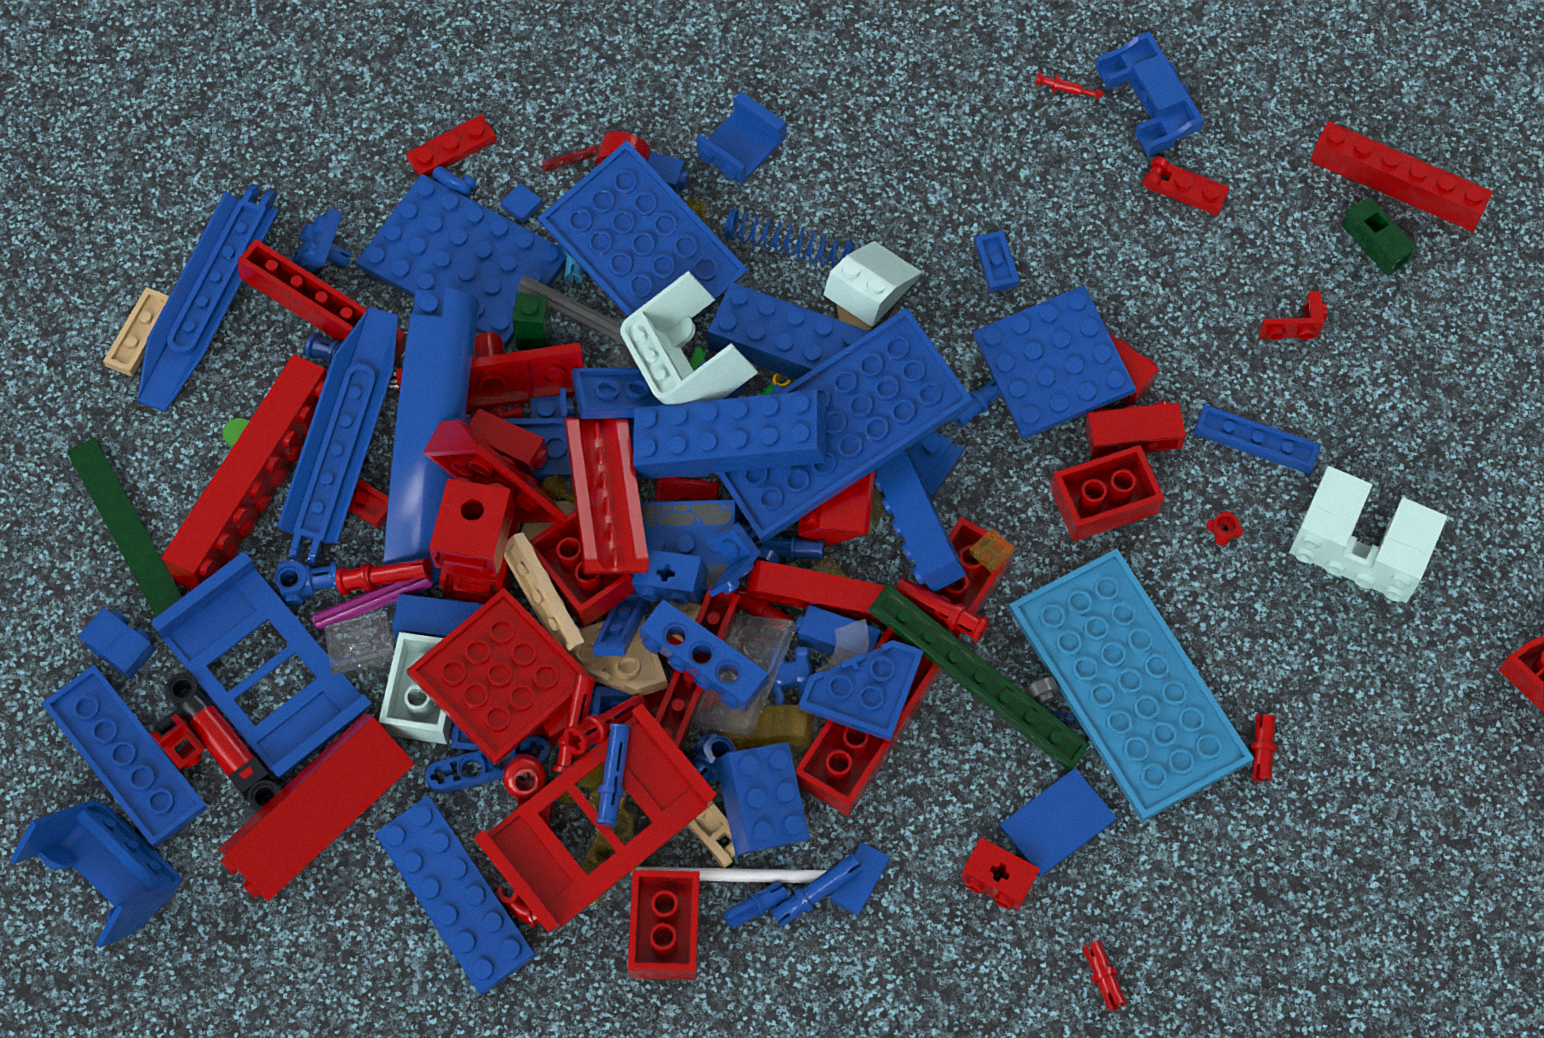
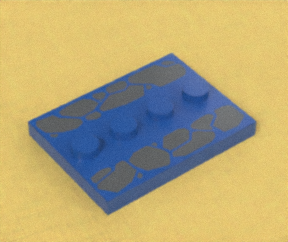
M735 500L640 502L647 549L702 557L708 569L702 594H706L710 584L713 585L730 565L711 540L718 532L737 523L738 505Z

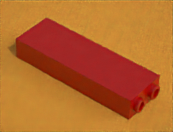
M364 713L218 848V851L224 856L220 862L233 876L237 872L242 875L246 880L242 886L253 898L256 899L260 895L266 901H270L415 763L373 716Z

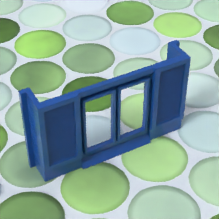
M245 551L150 621L161 639L196 679L278 781L372 706L369 699L364 694L361 696L254 567L253 561ZM269 620L289 645L227 692L207 667ZM297 654L316 679L255 726L235 700L293 655Z

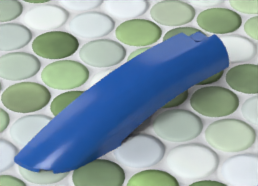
M445 288V292L420 289L415 291L413 312L410 314L399 394L383 565L428 558L432 565V572H430L432 574V582L435 585L439 581L442 568H435L429 546L447 478H455L423 454V451L441 421H453L456 419L466 421L470 375L480 306L479 300L475 296L452 288ZM429 588L424 589V590H422V591H419V592H417V593H414V594H412V595H413V596H421V594H422L423 592H425L426 590H428ZM398 600L387 605L397 604Z

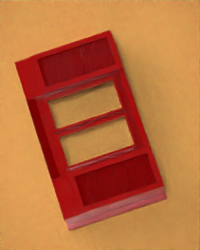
M642 703L631 711L633 717L623 724L630 726L631 731L622 786L652 823L627 844L623 845L609 826L596 823L597 811L576 787L579 781L603 762L605 764L609 736L488 833L483 829L473 837L548 933L553 929L557 932L582 910L612 888L713 805L712 800L717 797L715 791ZM566 792L570 794L616 851V853L588 875L539 816L544 809Z

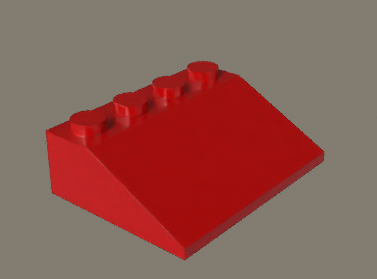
M458 419L441 421L423 454L456 480L459 477L472 479L476 483L489 485V483H499L511 489L515 505L513 520L519 523L566 521L567 516L547 492L537 485L538 481L534 477L518 470L513 460L497 453L493 449V444L471 432L472 428L467 423Z

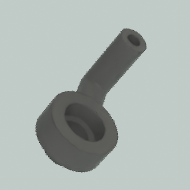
M1001 673L1003 676H1005V677L1009 680V678H1008V676H1007L1006 673ZM1047 677L1032 683L1025 688L1024 692L1038 704L1045 705L1056 698L1054 694L1059 691L1054 677Z

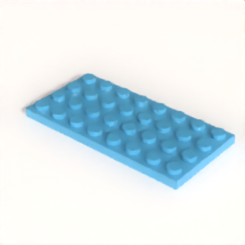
M1118 549L1009 604L1008 609L1050 677H1054L1060 693L1075 717H1077L1080 725L1141 822L1253 762L1254 758Z

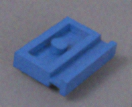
M936 431L931 432L916 442L910 449V453L932 499L964 453V447H958L952 443V440Z

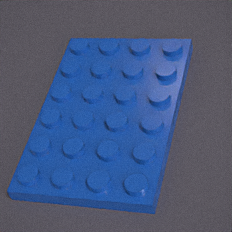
M627 140L538 217V222L627 318L688 271L713 296L715 301L727 291L731 282L737 283L748 273V269ZM713 301L706 308H704L702 311H700L698 314L692 317V321H694L699 315H701L715 301Z
M421 174L357 259L356 265L360 270L412 298H415L416 289L445 292V288L461 290L475 296L480 303L476 332L479 334L487 332L498 334L503 339L504 347L507 348L515 337L512 317L516 294L521 293L517 290L520 280L524 276H528L551 287L565 267L567 255H564V248Z

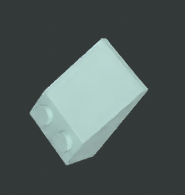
M873 241L846 255L830 271L823 295L873 327L921 277L922 272Z

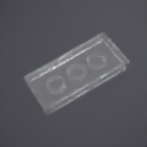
M737 615L726 643L769 673L768 683L745 713L739 708L732 710L720 700L721 696L712 689L705 691L692 720L697 728L748 735L753 734L797 628L793 620ZM730 671L720 675V679L724 682H732L737 678L736 674Z

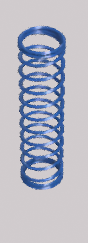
M737 208L730 210L724 228L725 238H731L733 241L741 233V241L745 244L752 236L753 246L757 247L763 240L765 250L770 249L775 242L777 254L782 252L786 245L787 256H792L797 249L799 260H802L809 251L810 263L815 262L820 255L822 267L827 265L831 258V265L834 268L838 237L835 238L831 252L823 264L826 234H824L820 248L812 260L811 253L815 230L812 232L806 251L800 257L803 227L794 249L789 254L792 224L789 227L782 247L778 251L777 243L782 224L781 221L778 222L777 230L770 245L766 247V236L770 218H767L763 234L758 243L755 244V231L759 215H756L753 228L748 238L744 241V226L748 212L744 213L740 229L733 238L739 210ZM848 240L846 242L839 262L846 255L854 251L853 241Z

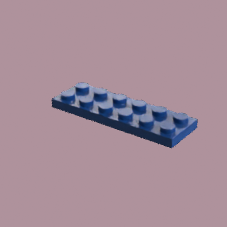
M92 665L41 703L154 849L208 809L206 804L95 665Z
M427 795L375 833L479 994L483 996L537 956L432 797Z

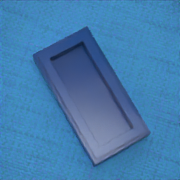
M863 842L859 845L854 857L864 871L858 873L834 890L830 897L832 903L858 917L890 861L889 856Z

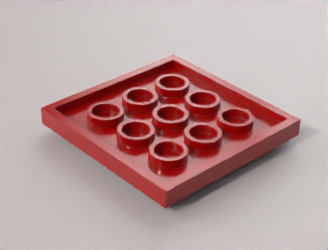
M502 588L407 669L408 676L494 765H497L571 700L575 675L591 677L505 588Z

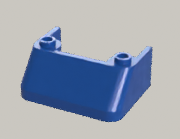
M94 800L32 820L10 859L16 864L38 856L50 869L64 870L74 867L114 906L109 911L106 917L107 924L95 943L99 948L136 933L176 893L182 882L179 873L109 806Z

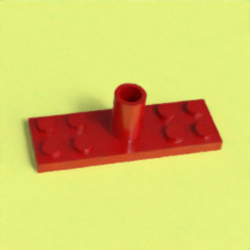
M492 332L478 335L475 338L474 358L472 359L466 412L475 411L479 408H495L497 405L508 406L528 403L530 398L559 396V388H566L567 397L575 396L571 377L572 368H584L580 342L505 353L501 336ZM403 369L396 370L399 391Z

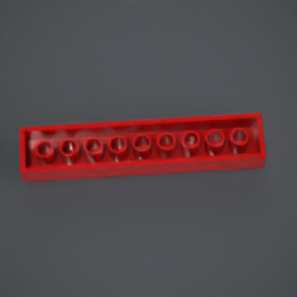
M960 517L950 532L949 537L967 575L934 592V594L955 605L963 603L966 605L967 610L979 615L1011 565L1015 547ZM994 539L995 542L989 548L997 555L1004 549L1007 552L990 567L989 564L996 557L987 549L980 556L977 554ZM919 582L917 583V585H919L920 587H923L931 591L926 583L920 585ZM922 610L958 640H963L966 635L965 633L957 629L954 631L950 630L946 626L945 621ZM887 628L874 650L881 648L882 644L892 640L911 645L890 628ZM925 656L922 657L891 742L827 720L795 769L798 787L849 817L942 673V670Z

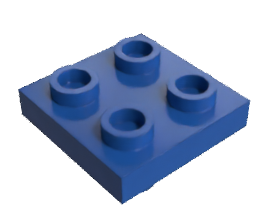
M331 208L323 215L319 214L311 224L307 223L300 234V240H302L301 247L296 250L291 261L311 274L322 267L326 260L339 266L341 269H345L350 263L351 259L348 257H352V252L332 243L342 213Z

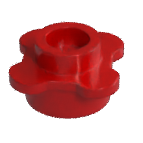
M1229 511L1222 512L1215 520L1209 519L1206 524V529L1214 534L1216 543L1220 546H1226L1229 540L1233 538H1240L1244 532L1243 527L1239 526L1238 519ZM1226 526L1228 530L1224 531L1222 527Z

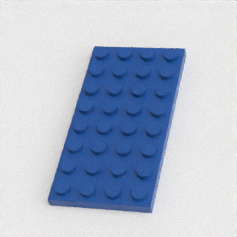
M905 308L776 393L817 390L826 404V463L720 472L717 474L761 542L764 543L973 406L974 402L908 308Z

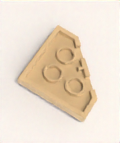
M644 617L625 656H594L592 647L605 621L579 629L584 643L571 656L592 678L596 679L597 683L630 695L640 694L642 696L668 688L667 679L658 654L651 653L641 643L643 640L640 639V627L646 621Z

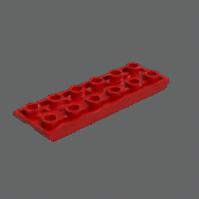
M565 417L564 425L584 574L648 573L649 559L636 472L633 466V451L628 419Z

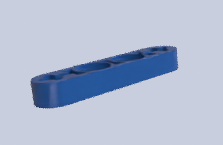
M533 736L526 738L509 755L514 757L517 755L515 750L519 749L521 754L531 753V747L537 746L538 750H544L539 753L540 758L538 759L545 766L550 759V749L543 738ZM479 750L431 764L425 772V780L429 789L434 793L445 794L502 779L504 768H498ZM469 762H477L481 765V771L474 777H468L463 773L464 766ZM457 766V772L461 779L456 781L454 775H451L454 774L452 767ZM443 771L444 775H450L444 778L445 783L438 784L437 780H432L437 778V772Z

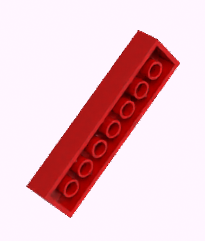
M295 354L292 355L162 555L161 559L176 583L193 590L237 557L239 546L244 538H248L252 534L258 516L261 512H265L268 509L272 500V494L277 487H281L284 484L288 475V469L292 463L299 460L327 376L325 368Z

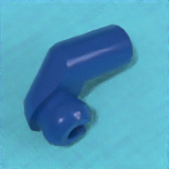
M442 166L436 167L432 175L435 180L461 195H469L471 190L476 188V181L470 175H465L461 179Z

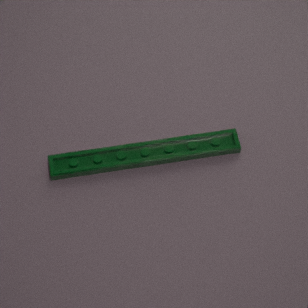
M94 437L66 452L153 613L157 617L180 600L182 596Z
M890 584L883 588L868 608V612L912 647L924 650L923 656L1067 771L1074 769L1090 744Z

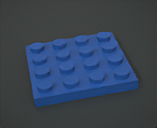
M1085 285L973 331L975 342L1022 440L1132 395L1136 391Z

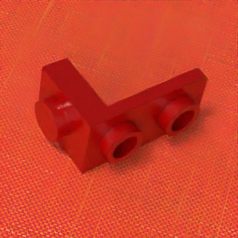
M1321 291L1308 292L1303 305L1304 318L1263 319L1259 329V338L1277 341L1284 338L1310 340L1319 337L1324 321L1327 319V304L1322 303Z

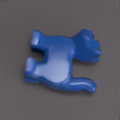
M809 647L795 648L794 661H785L787 649L772 650L769 680L776 709L783 708L785 704L783 691L798 688L797 696L799 701L801 700L809 676L813 675L810 666L811 652H809Z

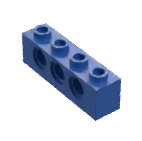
M664 599L640 627V639L643 640L641 643L647 650L653 654L660 652L668 658L667 662L675 670L681 673L686 671L695 677L694 682L705 691H710L711 689L721 696L720 700L732 710L739 708L745 713L768 683L769 673ZM672 635H680L685 639L679 645H672L667 641ZM699 653H705L711 657L704 664L697 663L693 658ZM730 671L736 674L737 678L732 682H724L720 679V675Z

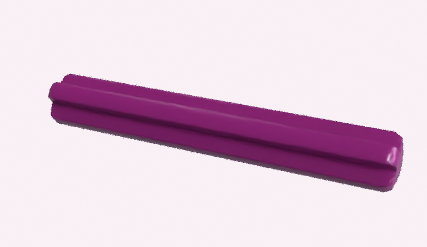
M432 578L389 583L313 614V624L318 631H323L398 600L399 594L412 595L433 585Z

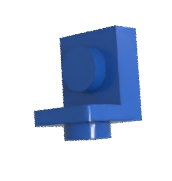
M559 388V396L530 398L532 418H565L575 416L573 397L567 398L566 388Z

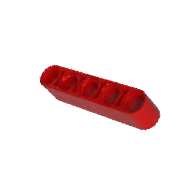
M753 561L754 568L749 572L746 595L751 598L808 609V606L812 605L843 617L883 624L867 610L885 585L767 561Z

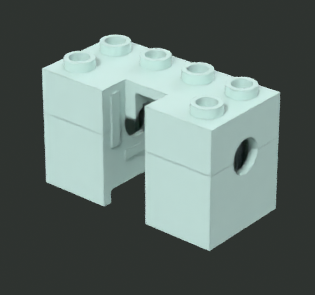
M1328 466L1289 553L1295 555L1298 560L1304 563H1314L1325 568L1332 575L1349 578L1362 588H1372L1379 591L1392 601L1407 603L1422 579L1447 516L1402 497L1392 519L1388 522L1379 546L1372 544V547L1357 541V537L1352 536V533L1373 484Z

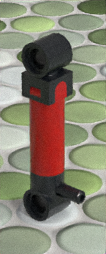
M185 672L172 675L166 683L165 692L176 710L156 723V727L164 734L176 726L171 719L174 714L185 720L247 803L249 802L256 814L263 807L260 805L261 799L267 795L275 796L280 792V789L210 700L196 679L191 674ZM183 689H191V692L187 696L181 698L178 697L179 693Z

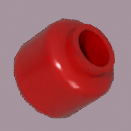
M519 754L508 760L503 770L504 786L508 793L516 799L527 800L545 787L546 775L544 766L538 758L530 754Z

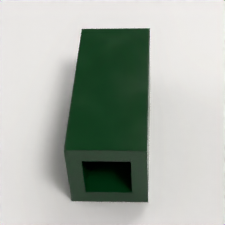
M1368 197L1361 203L1355 201L1346 209V216L1342 223L1343 229L1387 276H1390L1411 261L1417 246L1371 197Z
M517 293L512 323L518 351L550 347L553 327L547 296Z

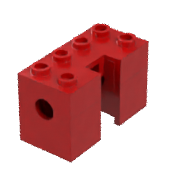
M459 477L457 480L447 478L429 546L435 568H442L439 581L445 598L485 604L502 588H505L510 593L514 574L504 558L507 541L513 535L521 533L519 522L513 520L515 505L511 489L499 483L480 484L465 477Z

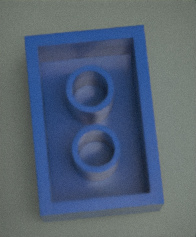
M789 742L729 752L715 759L735 856L795 845L810 839Z

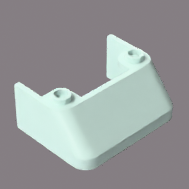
M689 271L626 318L620 328V334L652 393L663 404H682L724 399L758 373L756 368L732 343L697 370L693 371L681 347L687 344L695 334V325L691 318L715 301V299Z

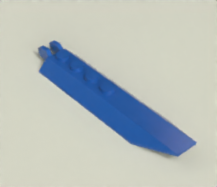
M249 185L243 198L239 200L230 193L224 192L147 338L138 403L166 412L203 359L243 282L239 278L238 258L255 239L263 243L279 212L277 208L272 209L276 199L275 191L267 190L259 205L255 204L260 190L258 185Z
M369 307L333 355L277 524V528L294 535L288 554L289 559L297 560L300 556L303 538L313 541L307 555V564L313 566L316 565L320 556L322 543L338 544L394 371L399 318L397 314Z

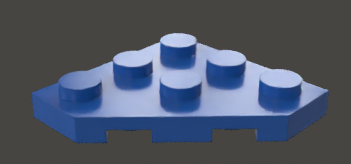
M892 640L882 644L881 648L867 654L862 653L845 660L837 667L825 672L815 673L809 676L798 709L891 742L924 650Z

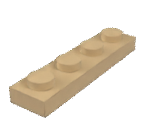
M523 532L515 534L507 541L504 558L543 628L571 655L584 643L581 632L566 610L563 599L559 597L552 585L549 574L542 567L532 544L528 542Z

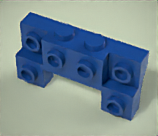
M1150 31L1136 36L1116 50L1097 57L1095 68L1107 89L1129 81L1151 119L1138 124L1135 131V136L1148 157L1172 148L1176 140L1202 130L1204 119L1191 100L1188 87L1185 84L1182 85L1177 77L1174 64L1168 62Z

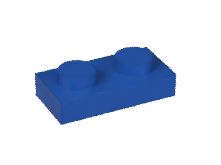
M1004 231L975 236L974 245L989 292L993 293L1019 287L1020 280Z

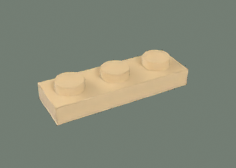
M147 287L145 288L103 360L106 367L131 377L134 376L144 358L147 338L169 298L168 295Z

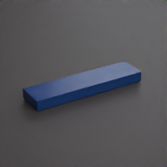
M1206 404L1203 405L1193 433L1194 435L1309 475L1313 471L1321 447L1319 443Z

